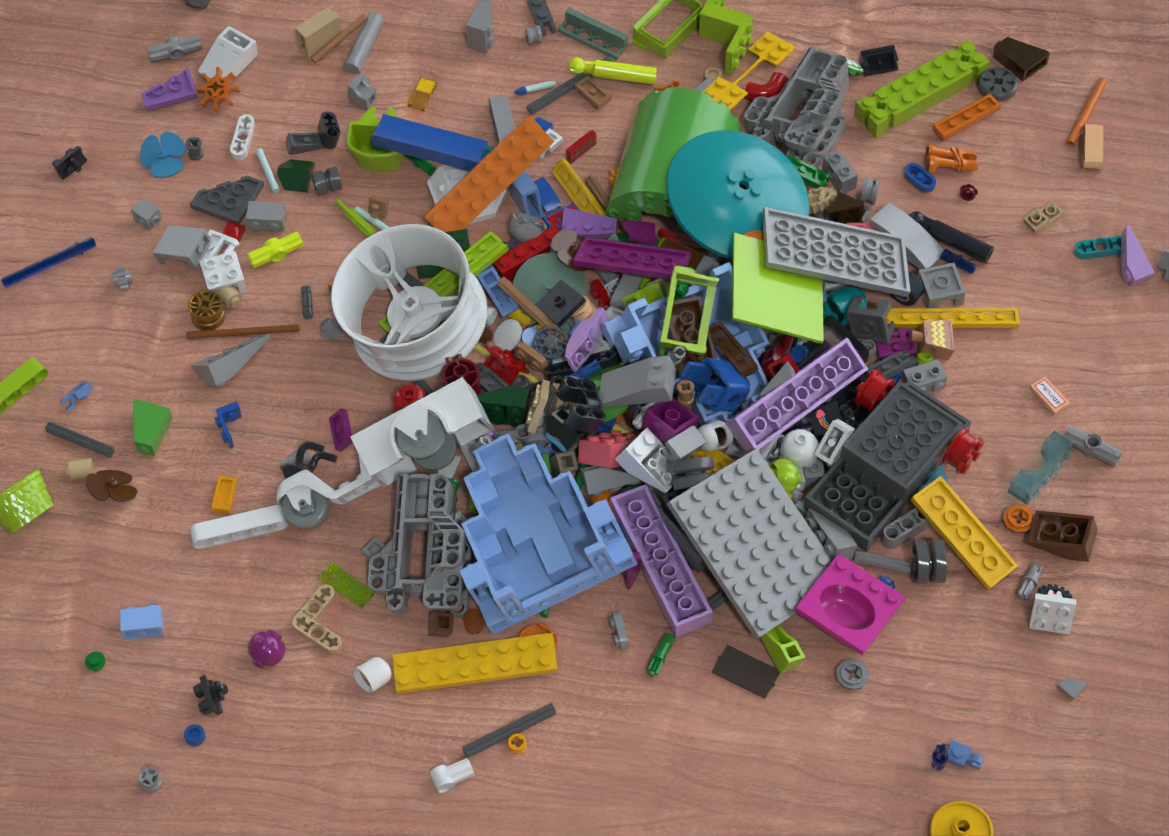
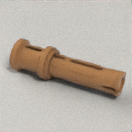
M689 380L680 381L677 385V391L679 392L677 401L680 405L686 406L692 411V404L695 401L693 394L694 384Z

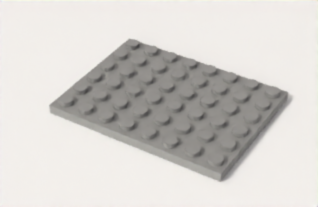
M757 448L667 503V506L755 639L794 615L797 605L832 563L831 558Z

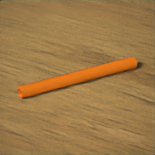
M1099 78L1066 142L1068 146H1075L1084 128V124L1087 123L1107 84L1105 78Z

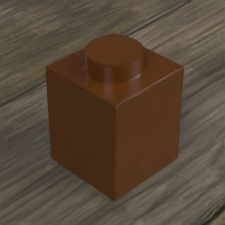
M434 611L429 616L428 636L449 637L453 634L454 613Z

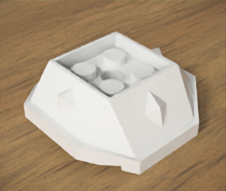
M448 165L439 167L427 180V187L434 205L470 171ZM507 189L491 202L470 224L496 217L507 195Z

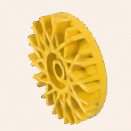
M954 801L940 807L932 817L929 827L930 836H993V826L988 815L980 807L965 801Z

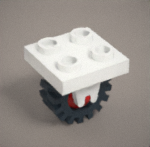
M1048 584L1047 587L1045 585L1042 588L1039 587L1035 594L1029 629L1069 635L1076 608V599H1072V595L1069 594L1068 590L1064 591V587L1058 588L1056 584L1054 587L1051 584Z

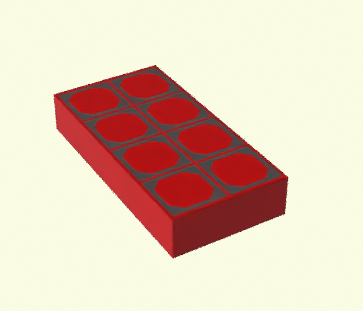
M590 130L566 149L567 161L570 164L597 144L595 131Z

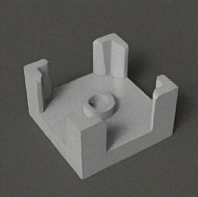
M955 263L920 269L918 271L917 277L925 288L926 308H937L938 302L955 299L954 306L963 305L966 292Z

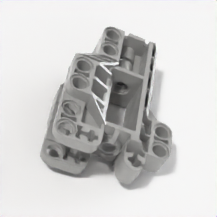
M810 46L778 95L770 98L757 97L753 100L745 113L748 132L753 133V136L763 139L771 145L776 143L789 147L787 156L791 155L804 162L815 160L816 162L810 165L818 168L823 161V157L826 156L828 151L836 147L846 131L845 117L841 107L844 105L843 96L850 86L847 58L836 53L832 55L831 52L822 49L815 50V47ZM798 103L806 104L796 120H788Z
M401 474L398 476L393 539L379 554H375L370 558L368 586L377 595H386L387 606L396 615H402L407 611L408 600L411 596H423L424 605L432 613L434 611L447 613L450 611V613H454V618L464 617L468 613L470 593L459 570L463 569L464 566L474 564V552L466 533L455 522L457 491L443 474ZM413 533H428L425 580H410ZM380 561H384L383 567L377 569V564ZM382 580V586L375 588V584ZM462 603L464 604V610L462 612H454L461 606Z

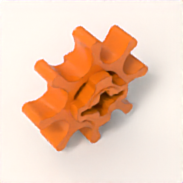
M216 67V75L212 78L202 73L206 84L203 87H195L199 94H206L204 99L200 100V104L206 107L209 102H214L213 109L216 112L220 111L219 106L224 101L233 106L234 103L229 99V96L232 92H240L238 86H230V82L236 76L230 72L227 77L223 78L221 76L223 71L219 67Z

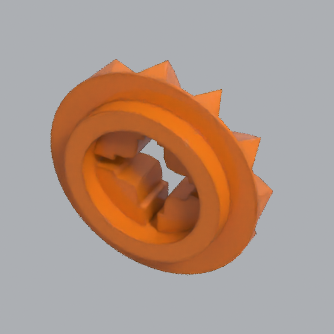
M1016 504L1005 510L1003 523L1007 525V529L1013 530L1014 533L1022 532L1024 534L1025 531L1031 530L1035 515L1027 506ZM1021 514L1022 521L1017 524L1016 519Z

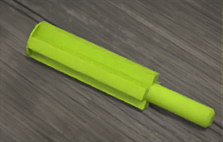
M340 199L336 200V204L345 212L344 215L367 238L376 233V230L353 208L349 209Z

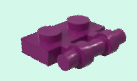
M897 328V330L893 331L891 338H898L890 339L888 343L876 341L879 361L904 350L909 352V357L917 356L915 342H910L909 337H906L909 336L911 328Z

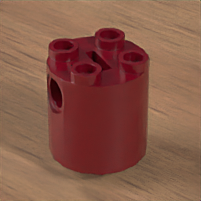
M460 358L454 359L444 366L442 371L443 387L463 377L475 391L476 395L481 394L480 370L474 362Z

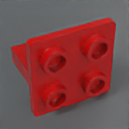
M485 345L484 348L490 355L483 365L489 367L509 386L512 385L519 372L529 374L530 371L525 367L526 363L520 359H515V354L510 350H503L497 345H493V347Z

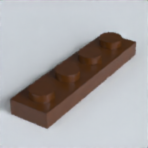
M721 321L709 327L714 346L727 361L731 362L742 377L758 370L757 363Z

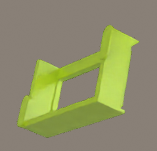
M659 0L633 25L632 43L643 50L649 48L666 59L699 27L700 12L704 7V4L700 1L676 0L694 13L663 42L644 30L673 1Z
M674 267L671 274L658 347L674 349L677 346H682L685 349L684 352L704 356L707 350L706 341L719 278L695 274L692 268ZM677 281L707 287L697 344L667 339Z

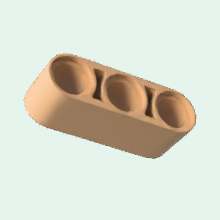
M1084 124L1082 167L1101 170L1103 164V125Z

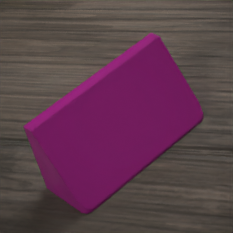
M633 552L638 565L625 570L627 589L632 588L640 572V552Z

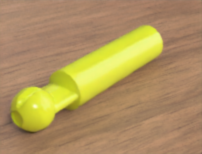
M579 57L571 59L568 65L569 71L575 75L581 73L592 74L596 78L650 85L655 84L657 73L656 67L603 60L592 62L585 61Z

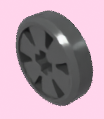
M990 67L981 73L978 81L980 93L983 96L991 94L997 101H1005L1012 98L1018 86L1015 74L1004 67Z

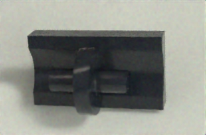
M76 146L74 149H68L65 156L61 159L54 160L52 165L59 177L64 180L74 171L80 172L82 170L81 166L87 162V159L83 155L81 147Z
M206 675L199 677L200 683L193 687V691L199 699L204 696L206 698L205 701L198 704L199 711L204 715L212 712L217 715L223 713L220 701L225 700L224 695L228 692L227 685L220 684V681L208 680Z

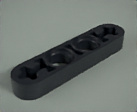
M614 350L594 353L586 359L581 367L583 368L597 359L602 369L609 368L618 363V357ZM567 360L548 365L544 369L546 379L551 382L562 380L565 376H569L574 372L570 369L571 367Z

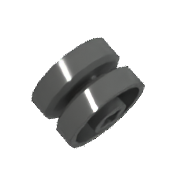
M695 457L671 463L672 474L682 476L673 481L674 491L685 492L712 476V473L706 472L712 471L715 468L714 458Z
M943 539L931 540L929 548L925 540L913 541L912 567L916 584H926L930 577L933 583H945L947 561Z

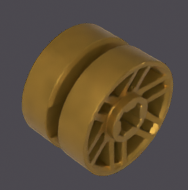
M201 290L192 295L188 302V308L193 325L202 331L219 328L225 320V311L220 295L212 290Z

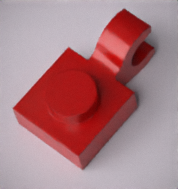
M599 279L592 281V297L594 300H598L600 308H604L606 311L605 306H611L608 292Z

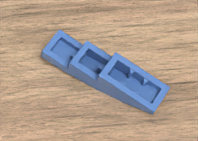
M492 265L476 276L503 318L519 309L517 303L497 286L501 278Z

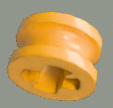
M519 733L511 735L508 739L510 751L514 754L523 753L527 748L525 736ZM516 740H519L520 747H516Z

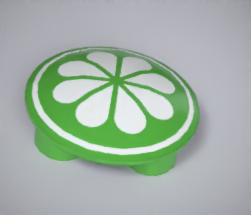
M847 58L848 73L861 75L864 72L863 68L854 60Z

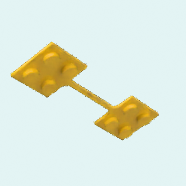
M767 31L748 49L749 52L757 55L759 59L735 82H729L719 76L703 93L710 95V99L717 103H724L731 111L748 95L747 91L739 88L737 85L762 61H768L778 66L796 47Z

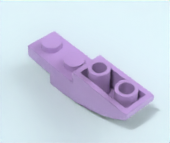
M597 308L588 320H582L568 341L565 358L573 372H577L579 367L596 349L595 342L603 333L601 328L605 322L610 321L604 308Z

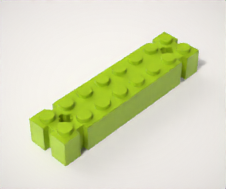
M966 40L957 45L956 51L950 49L874 91L871 98L865 96L856 101L854 116L862 124L867 123V130L877 138L886 133L889 126L893 129L970 86L973 79L976 82L979 81L981 73L989 69L990 61L982 53L977 54V48L969 40Z

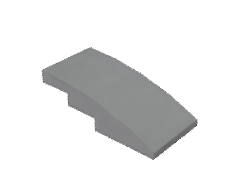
M890 202L869 221L868 225L880 232L903 236L905 238L907 261L920 269L932 267L946 253L919 223Z

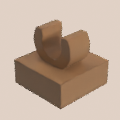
M372 195L369 200L368 213L370 217L386 218L388 216L389 200Z

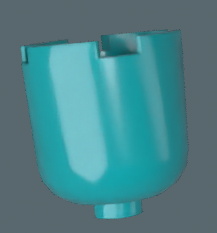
M845 285L827 293L826 301L823 302L824 319L827 320L832 314L843 326L849 324L847 310L853 297H863L859 308L866 309V294L858 286Z

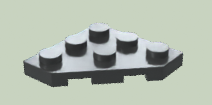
M247 175L241 177L239 181L232 183L228 181L218 184L213 189L206 190L205 188L198 190L190 203V207L224 221L240 224L247 214L249 201L256 200L264 187V181Z

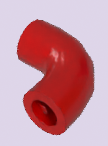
M775 72L766 84L761 85L749 81L745 89L748 95L744 98L753 101L757 97L770 98L778 95L788 81V77L783 73Z

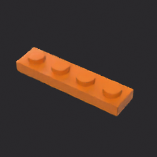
M988 94L933 124V130L944 141L1000 110L1001 105L991 94Z

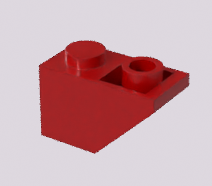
M790 353L762 368L768 383L787 361L795 372L799 370Z

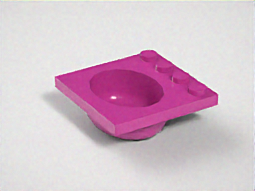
M838 554L797 605L795 612L863 656L903 604L906 597Z

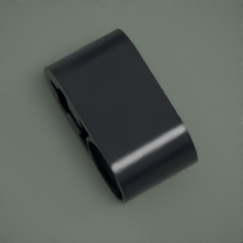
M329 111L323 112L317 127L321 144L327 149H333L337 146L341 133L339 124L334 113Z

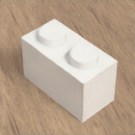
M839 419L833 420L814 455L830 465L836 463L841 455L843 444L850 438L855 429Z

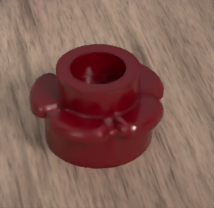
M972 184L962 185L960 188V196L966 201L973 200L975 195L978 194V190Z

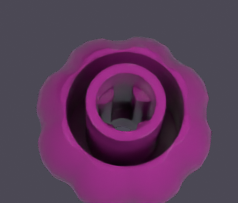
M268 630L267 633L262 631L255 634L248 644V653L253 659L252 663L259 668L278 664L285 655V644L281 641L282 637L272 630Z

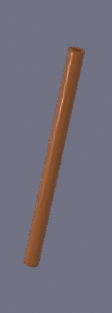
M299 324L189 331L186 332L187 339L300 332Z

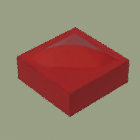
M228 221L222 234L235 238L240 243L246 228L245 225Z

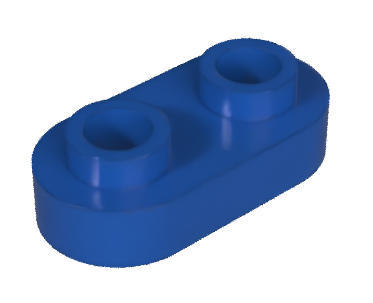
M910 163L905 167V178L920 191L928 193L935 189V177L917 163Z

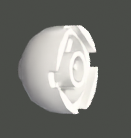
M796 429L784 436L780 446V453L782 458L794 462L798 469L805 466L808 468L816 463L818 459L814 453L819 443L811 432L804 429Z

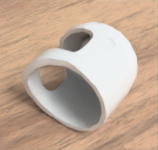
M717 420L698 428L700 434L707 441L701 448L703 451L712 452L729 447L732 444L733 434L723 421ZM718 427L724 428L727 440L724 446L718 443V437L715 429Z
M373 657L353 670L355 681L368 693H373L389 682L392 675L388 663L380 657ZM360 671L365 675V677L370 683V686H368L365 683L360 674Z

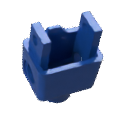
M706 357L702 363L688 361L679 376L681 380L693 382L698 401L707 404L712 411L734 412L750 392L749 380L746 377H742L731 362ZM715 372L718 374L715 378L710 379L711 375Z

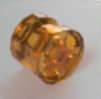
M475 609L465 613L463 618L465 630L470 634L482 632L484 629L482 613Z

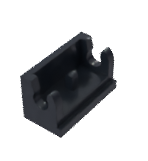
M894 45L860 51L859 64L864 70V77L898 71L896 61H899Z

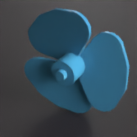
M168 131L161 134L160 142L155 135H149L141 145V164L145 168H150L151 174L155 177L166 178L173 176L183 168V161L176 157H181L186 153V146L177 134Z

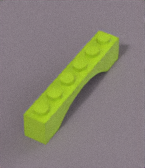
M780 625L760 636L780 674L797 669L806 658L797 640L788 635Z

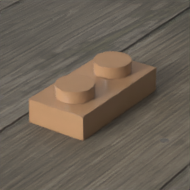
M589 76L575 84V90L598 110L611 101V95Z

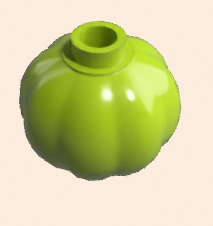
M781 458L769 465L787 494L793 492L797 485L801 483L802 474L791 460Z

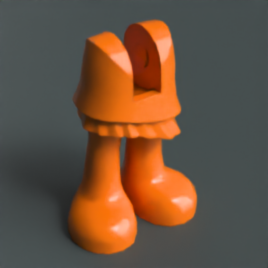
M927 144L925 153L927 161L926 170L931 175L935 173L937 168L941 167L953 168L960 172L978 169V162L975 161L977 153L974 151L955 149L953 147L947 150Z

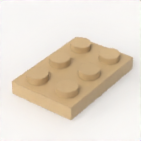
M543 379L541 385L537 384L533 401L530 402L525 423L528 425L527 432L533 434L536 432L548 400L550 381Z

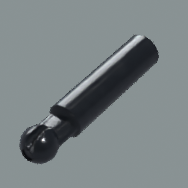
M915 211L909 214L935 240L984 263H987L991 258L994 246L939 220L926 217L921 212Z

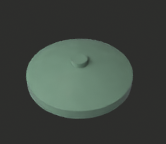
M543 253L528 259L518 269L513 285L534 305L560 280L564 281L580 295L587 296V281L584 272L575 271L565 266L557 258V253ZM518 305L519 309L522 310V313H523V314H525L526 316H528V317H530L531 319H533L527 312H525V311Z

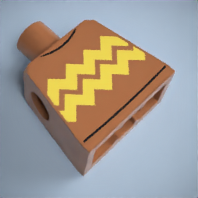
M952 320L924 321L918 331H910L909 341L919 342L920 353L925 352L933 357L949 360L955 351Z

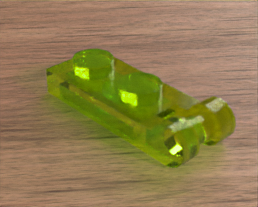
M331 562L327 566L328 569L325 572L322 571L318 576L322 582L331 585L335 591L361 609L374 596V592L369 587L342 570L335 562ZM333 574L337 575L335 579L331 578Z

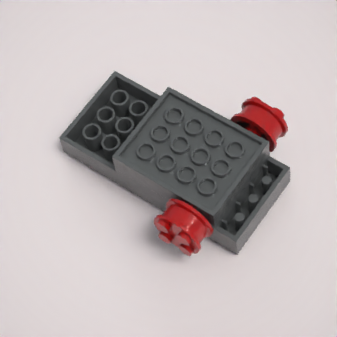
M873 369L865 383L861 382L856 389L858 394L854 399L855 405L866 408L869 416L843 444L840 458L807 494L804 501V509L808 510L811 508L848 531L857 543V546L865 552H868L880 538L884 528L892 523L910 503V499L918 493L922 484L927 483L928 477L934 470L936 471L939 465L949 464L956 469L957 474L965 475L970 468L971 462H976L982 453L980 450L984 445L983 438H976L969 433L971 421L909 380L905 384L899 381L895 386L896 381L892 378L887 379L884 377L879 369Z

